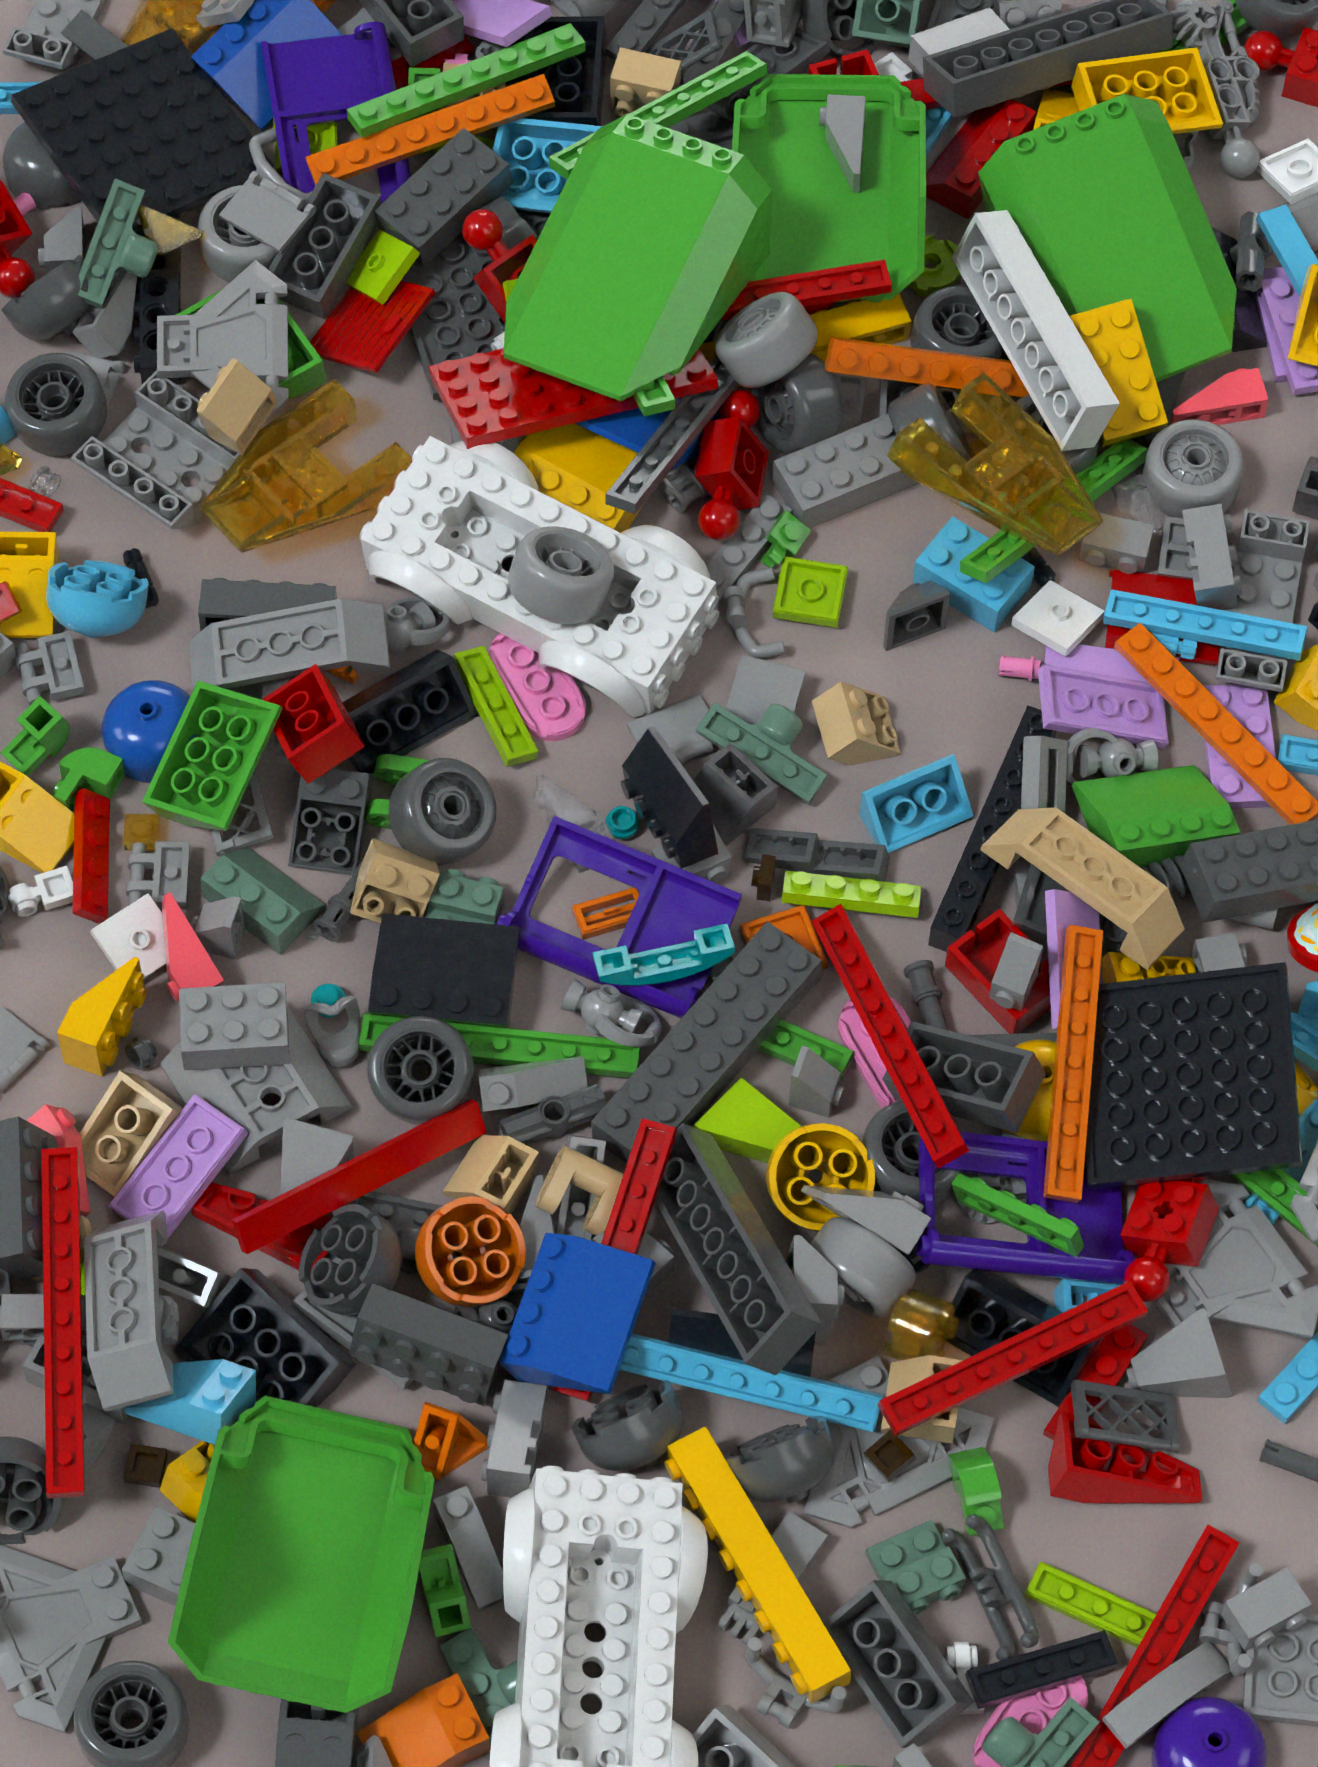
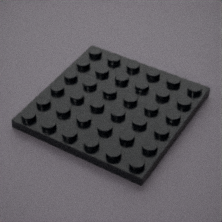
M173 28L14 93L11 97V103L97 222L100 219L114 179L145 190L132 224V230L135 233L204 204L222 190L243 185L251 172L257 169L249 149V142L253 136L208 75L192 60L191 52ZM264 152L266 161L274 168L273 163Z
M1285 962L1099 984L1086 1138L1087 1182L1090 1189L1303 1166L1288 969Z

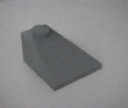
M930 580L922 584H911L901 591L886 614L883 642L885 651L946 629L950 600L948 589Z

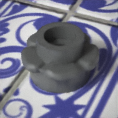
M139 1036L133 1037V1042L125 1047V1053L129 1062L138 1070L144 1067H152L157 1056L154 1044L149 1039L142 1040Z

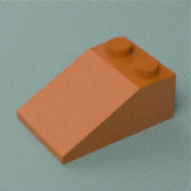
M458 1673L422 1689L357 1732L362 1745L372 1735L379 1737L392 1767H460L490 1752V1738Z

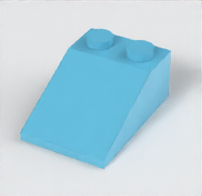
M224 1359L173 1363L174 1394L126 1406L125 1414L215 1445L218 1431L225 1425L228 1427L238 1421L239 1415L242 1412L252 1408L256 1403V1370Z

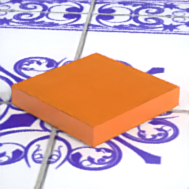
M804 905L739 924V930L745 945L768 921L821 959V970L827 968V959Z

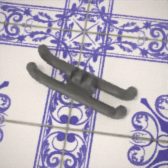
M971 1514L966 1518V1525L978 1533L995 1568L980 1567L970 1544L960 1532L951 1528L945 1529L942 1533V1539L950 1543L960 1556L999 1642L1000 1648L996 1651V1658L1001 1661L1014 1657L1016 1651L1013 1637L1000 1608L1011 1602L1024 1631V1634L1020 1637V1644L1023 1647L1031 1648L1038 1644L1040 1638L1039 1629L996 1534L982 1517Z

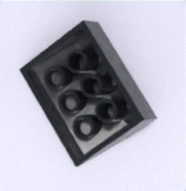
M604 16L550 17L510 45L512 46L571 23L585 41V52L507 81L505 87L544 74L553 95L555 107L523 118L601 126L606 63L605 48L607 46Z
M382 913L371 979L369 1014L402 1018L428 1016L444 1022L509 1028L520 927Z
M240 1268L174 1349L186 1362L224 1359L256 1370V1402L264 1396L318 1407L336 1390L356 1365L345 1352L258 1269Z

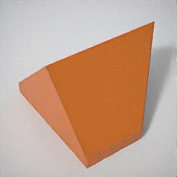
M429 1402L424 1403L413 1444L418 1447L422 1455L421 1463L426 1472L431 1471L435 1479L441 1480L442 1477L490 1448L487 1447V1437L460 1413Z

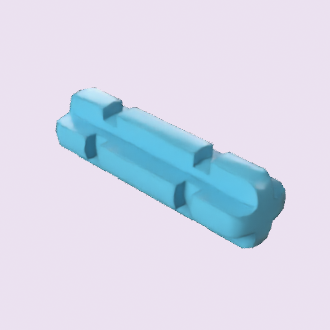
M1152 632V635L1173 656L1177 653L1181 654L1180 658L1193 659L1195 657L1197 641L1187 638L1179 641V637Z

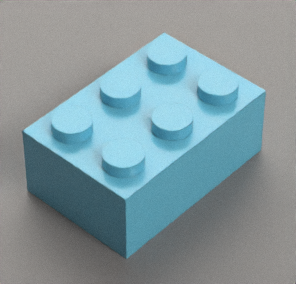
M952 516L916 559L913 583L922 584L932 580L947 588L950 593L949 605L995 632L1031 588L1035 566L1019 558L988 583L961 573L960 561L989 538Z

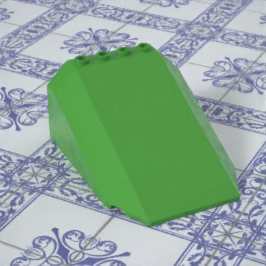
M767 74L761 80V83L750 89L749 97L745 100L738 99L735 102L732 151L744 154L772 189L770 254L750 281L885 259L892 284V293L856 298L870 302H880L894 298L924 272L926 105L922 101H914L911 98V91L907 87L902 86L901 82L894 75ZM827 94L865 96L860 193H853L825 140V126H819L820 107L827 106Z
M1122 94L1004 141L978 172L986 212L1008 210L1069 316L1132 298L1156 382L1232 353L1237 288L1171 128L1157 101Z
M626 114L599 128L583 147L506 302L504 358L618 401L633 396L636 391L645 390L653 386L654 380L669 373L673 376L681 372L770 254L772 189L744 154L630 114Z
M264 1396L255 1403L253 1408L242 1412L237 1422L230 1427L225 1425L218 1431L167 1642L198 1680L348 1713L391 1693L411 1616L435 1481L431 1471L426 1472L421 1463L422 1455L418 1447L412 1443L413 1438L407 1428Z

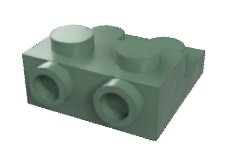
M448 869L446 873L439 872L440 875L428 901V910L425 918L497 924L504 901V887L499 886V883L490 877H480L479 881L468 879L463 872L456 869Z
M929 1520L866 1548V1555L878 1579L892 1581L915 1615L926 1610L929 1607L928 1604L940 1598L942 1601L953 1599L964 1588L966 1577L950 1546L946 1547L933 1520Z

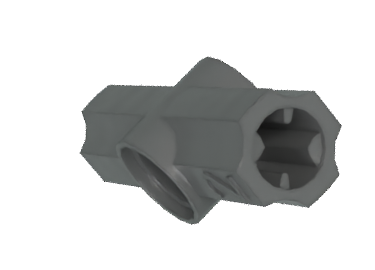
M1250 211L1241 216L1239 241L1230 248V256L1236 265L1235 285L1241 291L1255 292L1262 287L1264 260L1272 255L1273 249L1256 221L1258 213Z
M595 1084L563 1097L548 1096L541 1101L539 1106L499 1121L503 1136H510L528 1145L546 1137L552 1139L561 1138L566 1135L570 1128L593 1120L607 1103L601 1087ZM550 1114L562 1116L561 1119L556 1121L549 1120L546 1117Z

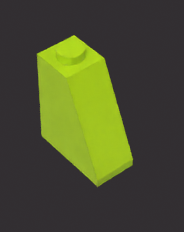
M742 1077L694 1126V1128L711 1134L721 1150L767 1164L778 1142L789 1132L801 1127V1125Z

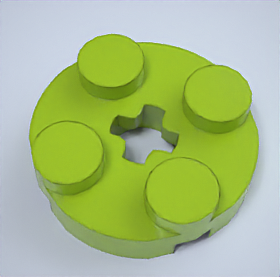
M925 235L924 272L911 282L908 287L913 289L918 296L928 297L941 288L957 285L961 280V274L952 259L957 246L948 239H945L943 242L935 239L934 235ZM930 261L931 264L938 263V265L934 269H929L925 267V262Z

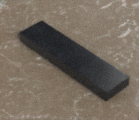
M1103 1630L967 1670L965 1677L977 1708L981 1709L1116 1669L1118 1662L1107 1634Z

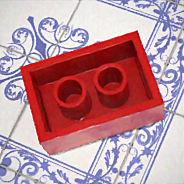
M314 664L262 699L280 705L283 708L273 730L287 759L307 784L323 776L327 771L345 759L352 757L356 752L365 747L337 690L317 664Z

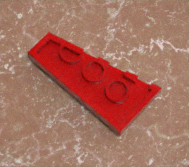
M211 1182L192 1207V1216L237 1238L231 1220L268 1201L255 1198L254 1193ZM322 1216L258 1250L299 1271L301 1255L311 1233L315 1228L321 1230L332 1218ZM323 1251L317 1256L311 1270L318 1260L327 1257L328 1252Z

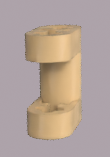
M564 1145L558 1152L539 1191L535 1207L553 1214L570 1183L595 1195L585 1217L583 1230L593 1235L603 1234L607 1227L623 1173Z

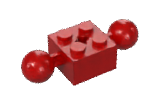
M1304 27L1295 51L1284 48L1280 38L1270 31L1253 33L1246 40L1244 47L1248 57L1257 63L1259 71H1267L1277 65L1288 67L1281 97L1318 107V31Z
M0 180V293L5 297L11 299L16 297L18 299L21 297V293L35 282V273L28 262L12 257L11 254L33 233L2 180Z
M478 209L466 217L463 222L462 233L469 246L476 250L486 251L493 260L491 264L477 273L473 279L505 323L506 298L503 282L519 278L537 240L532 234L509 250L501 240L504 228L499 216L491 210Z
M741 389L733 390L719 408L720 419L709 421L704 427L703 436L700 438L698 462L694 468L697 481L702 484L713 498V500L708 501L701 508L698 524L702 533L715 541L727 540L737 532L740 525L738 510L760 506L769 451L750 429L759 419V402L752 393Z
M1207 1177L1139 1184L1120 1236L1127 1249L1132 1251L1135 1259L1125 1270L1124 1283L1131 1281L1143 1302L1156 1301L1167 1292L1170 1284V1275L1164 1263L1192 1267L1199 1266L1219 1211V1206L1209 1186L1198 1183Z

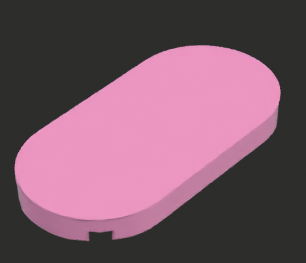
M499 633L492 641L488 654L528 732L532 736L545 741H559L575 734L585 720L586 703L573 677L552 667L546 666L545 670L540 668L538 652Z
M891 998L906 1029H908L911 1023L903 1007L895 999ZM850 999L842 1009L839 1018V1037L844 1047L853 1050L852 1060L877 1103L884 1108L897 1101L894 1100L882 1080L887 1070Z
M1084 1678L999 1703L975 1741L973 1749L974 1766L1001 1767L983 1751L982 1745L995 1726L1006 1717L1015 1718L1031 1733L1039 1734L1068 1698H1073L1086 1710L1088 1693Z

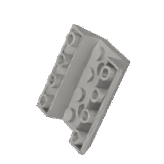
M155 371L135 391L137 407L103 442L91 436L72 455L71 461L170 529H178L196 525L234 486L256 444V438L254 437L243 455L211 439L196 411L199 399L169 379L158 378L157 371ZM139 444H145L150 447L145 453L133 451V448ZM188 478H196L200 481L194 487H186L182 484Z
M289 1008L290 1064L184 1070L181 1056V1041L160 1063L185 1105L196 1094L249 1133L224 1165L229 1175L260 1159L258 1146L283 1133L285 1117L305 1122L316 1116L322 1125L352 1109V1105ZM268 1093H276L281 1097L280 1102L274 1106H267L261 1100Z

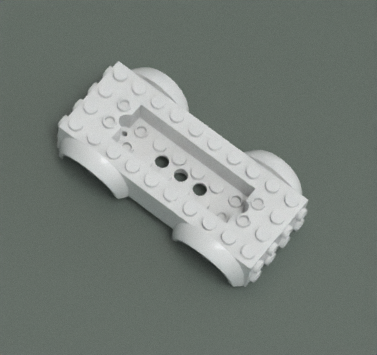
M430 436L424 445H419L416 448L411 465L406 471L402 470L395 481L394 490L389 496L383 497L379 503L377 515L372 522L368 521L363 526L360 533L366 569H368L370 581L376 583V577L395 583L412 592L415 597L419 596V599H424L435 606L456 624L474 619L538 652L540 668L545 670L546 666L552 667L578 678L586 686L589 685L590 688H595L612 699L627 715L633 718L651 714L656 707L661 708L669 694L667 689L673 680L679 681L685 671L687 658L690 654L694 656L698 652L703 641L702 635L707 628L712 629L720 614L717 611L719 597L717 596L716 582L711 580L706 564L697 551L685 540L668 530L651 525L635 526L619 533L541 493L533 474L524 462L513 452L495 442L467 449L463 440L447 445ZM542 527H565L590 536L606 549L613 561L614 578L605 604L595 617L576 624L555 623L530 613L518 603L510 591L508 583L509 572L502 568V562L508 557H514L519 542L526 534Z
M545 1466L542 1469L536 1468L528 1489L509 1499L504 1532L503 1592L505 1612L517 1622H520L515 1703L497 1711L494 1717L490 1767H698L697 1745L692 1733L672 1720L676 1633L684 1629L697 1607L704 1585L708 1558L705 1526L695 1514L682 1506L683 1483H675L666 1477H655L651 1480L636 1479L635 1475L628 1473L607 1476L600 1475L598 1471L590 1469L569 1472L564 1471L558 1466ZM590 1623L602 1625L605 1629V1638L600 1642L589 1641L584 1634L585 1627ZM589 1661L595 1662L601 1667L602 1675L598 1678H590L583 1672L582 1665ZM587 1694L596 1695L601 1700V1710L596 1714L584 1712L580 1705L581 1698Z

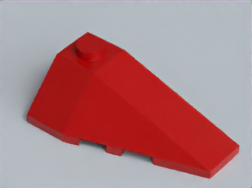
M1061 1413L1059 1416L1048 1464L1050 1496L1081 1503H1200L1202 1500L1198 1469L1161 1451L1153 1454L1138 1446L1076 1438L1074 1415ZM1088 1418L1090 1428L1103 1429L1094 1419Z

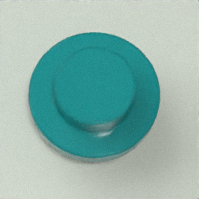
M618 806L607 814L605 827L612 837L628 839L638 831L639 818L631 808Z
M323 984L313 991L311 1004L324 1003L333 1006L340 998L345 997V993L335 984ZM319 1012V1015H321V1016H323V1017H327V1018L336 1016V1015H326V1014H323V1013H320V1012Z

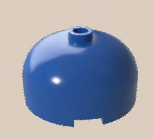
M161 680L137 682L121 690L106 708L101 729L105 750L123 759L124 773L128 778L151 783L190 698V695L179 686ZM193 734V735L190 737L189 741L192 740L193 738L198 737V735H197V734Z

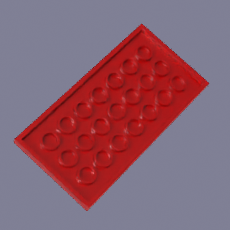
M504 347L428 366L429 377L467 449L639 408L633 396L618 401L505 359ZM698 348L681 372L673 376L669 373L663 375L675 399L718 389V378L700 348Z

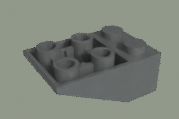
M330 769L326 774L309 784L300 775L288 866L353 874L359 863L367 823L365 819L372 794L373 774Z
M281 1699L275 1767H353L359 1707L344 1713Z

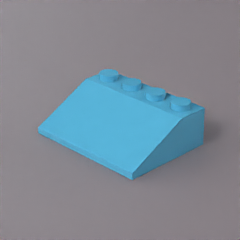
M521 118L498 126L493 151L509 163L513 184L500 196L504 197L516 210L551 213L567 179L550 168L549 156L587 137L603 126Z

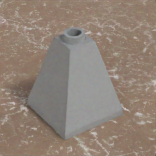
M285 1117L282 1137L281 1195L353 1159V1136Z
M1205 1308L1193 1313L1132 1358V1368L1126 1369L1132 1389L1139 1388L1143 1391L1174 1395L1175 1397H1233Z

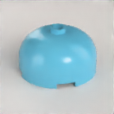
M85 560L84 565L68 567L66 562H62L52 566L48 571L46 601L53 617L67 629L91 638L112 636L129 630L140 620L146 607L149 583L147 578L138 579L134 577L135 570L114 563Z

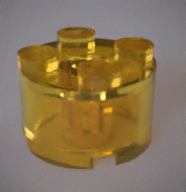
M912 1288L909 1289L910 1296L903 1294L900 1297L891 1316L887 1330L893 1332L892 1343L885 1341V1355L899 1361L926 1355L945 1357L943 1348L947 1338L952 1339L959 1323V1319L953 1317V1304Z

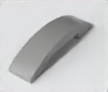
M1207 1642L1161 1671L1105 1715L1102 1720L1125 1749H1127L1152 1731L1160 1721L1181 1705L1194 1698L1203 1690L1207 1691L1231 1673L1229 1664L1214 1646Z

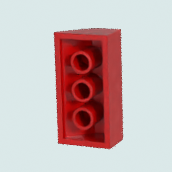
M1014 99L1000 102L994 107H985L974 111L926 172V197L969 219L983 201L978 172L1004 141L1033 130L1036 111Z

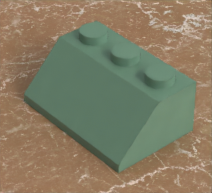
M857 0L852 37L883 45L910 49L911 35L918 33L923 0Z
M248 847L223 854L200 878L203 897L209 902L234 896L241 898L245 929L279 955L326 908L325 904Z

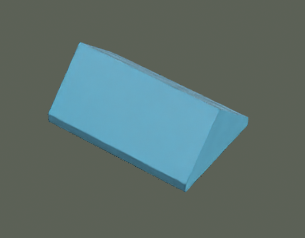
M954 754L868 789L861 794L859 816L875 844L885 845L888 853L974 817Z

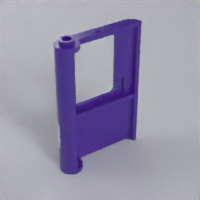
M382 22L363 23L355 28L354 34L275 44L268 43L267 41L261 42L283 177L288 185L304 193H309L315 188L305 159L306 156L311 155L307 134L308 126L347 121V109L396 90L386 26ZM408 158L377 168L381 204L411 177Z
M553 816L513 910H510L507 915L503 913L496 925L520 927L518 950L604 985L609 983L600 982L592 952L605 949L534 920L530 916L532 906L554 858H565L638 889L639 897L617 947L626 945L628 954L694 941V930L728 924L730 929L739 908L742 894L557 816ZM713 966L696 974L662 983L609 985L616 987L620 993L626 996L633 997L681 1019L700 998Z
M960 1132L970 1151L939 1168L941 1170L1022 1179L1026 1184V1204L1030 1206L1031 1204L1039 1205L1049 1215L1058 1219L1067 1218L1078 1226L1084 1248L1076 1258L1027 1235V1243H1016L940 1234L936 1230L935 1170L938 1167L933 1162L920 1136L919 1203L924 1206L921 1212L931 1218L916 1242V1253L918 1256H921L924 1264L1115 1285L1124 1284L1125 1270L1134 1260V1255L1132 1251L1123 1249V1240L1120 1236L1122 1232L1121 1186L1099 1189L1089 1188L1087 1182L1086 1150L1082 1199L1078 1203L1043 1197L1048 1142Z

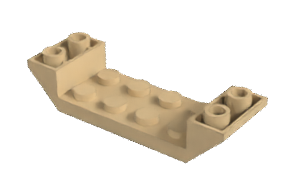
M1056 807L1018 809L980 849L1007 870L1020 857H1023L1126 931L1128 934L1119 950L1146 970L1156 962L1185 929L1167 886Z

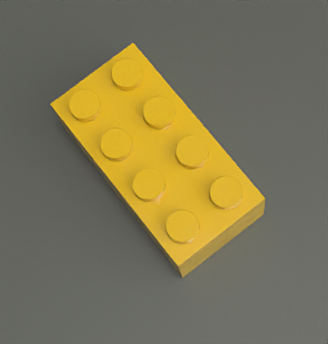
M1132 298L1069 316L1120 403L1100 436L1102 447L1163 430L1167 426L1168 420Z

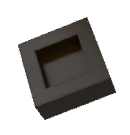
M762 854L761 866H754L751 886L757 887V900L770 902L776 856Z
M891 1429L863 1452L866 1459L888 1482H891L916 1460L915 1454L898 1436L895 1437Z
M131 1443L123 1476L124 1483L160 1488L168 1455L167 1449Z

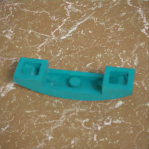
M728 924L694 930V941L628 954L626 945L592 952L600 982L617 985H647L680 979L706 970L736 952Z

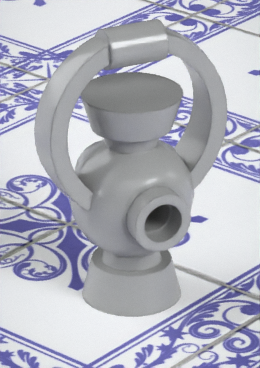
M404 598L395 601L387 608L385 613L389 653L400 655L410 645L421 646L440 640L449 629L450 618L424 599ZM435 617L442 621L438 626H436Z
M1086 728L1075 733L1068 740L1066 781L1070 786H1072L1073 782H1077L1071 775L1073 773V750L1080 742L1091 737H1102L1107 739V741L1100 746L1098 751L1091 746L1079 745L1076 760L1078 772L1082 778L1095 774L1098 769L1105 775L1103 778L1132 774L1136 767L1146 772L1155 771L1158 767V750L1152 739L1138 743L1134 747L1128 740L1116 738L1103 729Z
M574 978L560 1009L575 1012L577 1009L581 1010L583 1020L586 1023L585 1028L588 1032L594 1035H603L613 1042L632 1047L646 1046L657 1041L662 1032V1026L660 1025L659 1018L650 1007L633 997L621 995L616 987L609 984L601 985L599 989L588 993L585 991L586 986ZM641 1019L646 1021L649 1025L644 1034H635Z

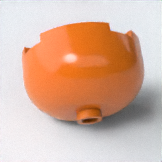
M476 1196L455 1199L435 1210L426 1219L418 1233L415 1245V1260L420 1277L435 1296L449 1304L478 1307L493 1302L512 1290L521 1269L525 1266L526 1247L518 1223L510 1213L506 1214L498 1206L490 1203L489 1199ZM452 1254H455L458 1258L453 1260Z

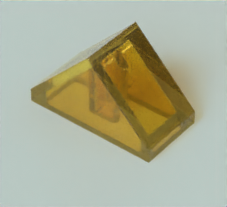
M140 205L137 215L146 237L156 241L158 244L157 254L159 255L197 240L204 233L200 229L146 206Z

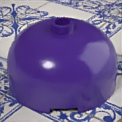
M1201 1697L1187 1701L1163 1720L1153 1743L1151 1759L1152 1767H1266L1267 1751L1262 1731L1247 1711L1225 1699ZM1215 1737L1213 1740V1746L1210 1745L1208 1742V1738Z

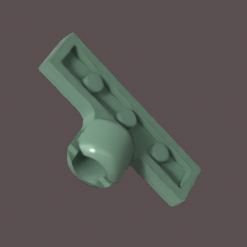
M118 179L113 181L79 273L81 287L85 276L87 277L88 291L80 290L78 296L87 304L100 309L104 303L114 273L123 270L141 278L146 277L158 251L156 241L140 236L132 230V224L145 190Z
M714 702L696 728V733L721 749L731 742L771 781L807 805L810 804L827 779V774L792 752L791 745L802 731L803 724L802 720L793 711L782 705L771 704L759 722L752 725Z
M470 1628L440 1645L453 1674L458 1673L490 1738L491 1749L492 1728L496 1712L515 1703L517 1660L502 1669H495L476 1629Z
M1070 1697L1039 1734L1031 1733L1015 1718L1006 1717L990 1732L984 1740L982 1747L983 1751L1001 1767H1063L1097 1726L1099 1721Z

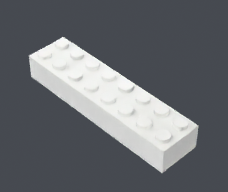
M1008 210L975 213L952 256L955 265L1061 451L1095 447L1120 404L1116 395L1110 388L1101 369L1092 357L1087 345L1081 338Z

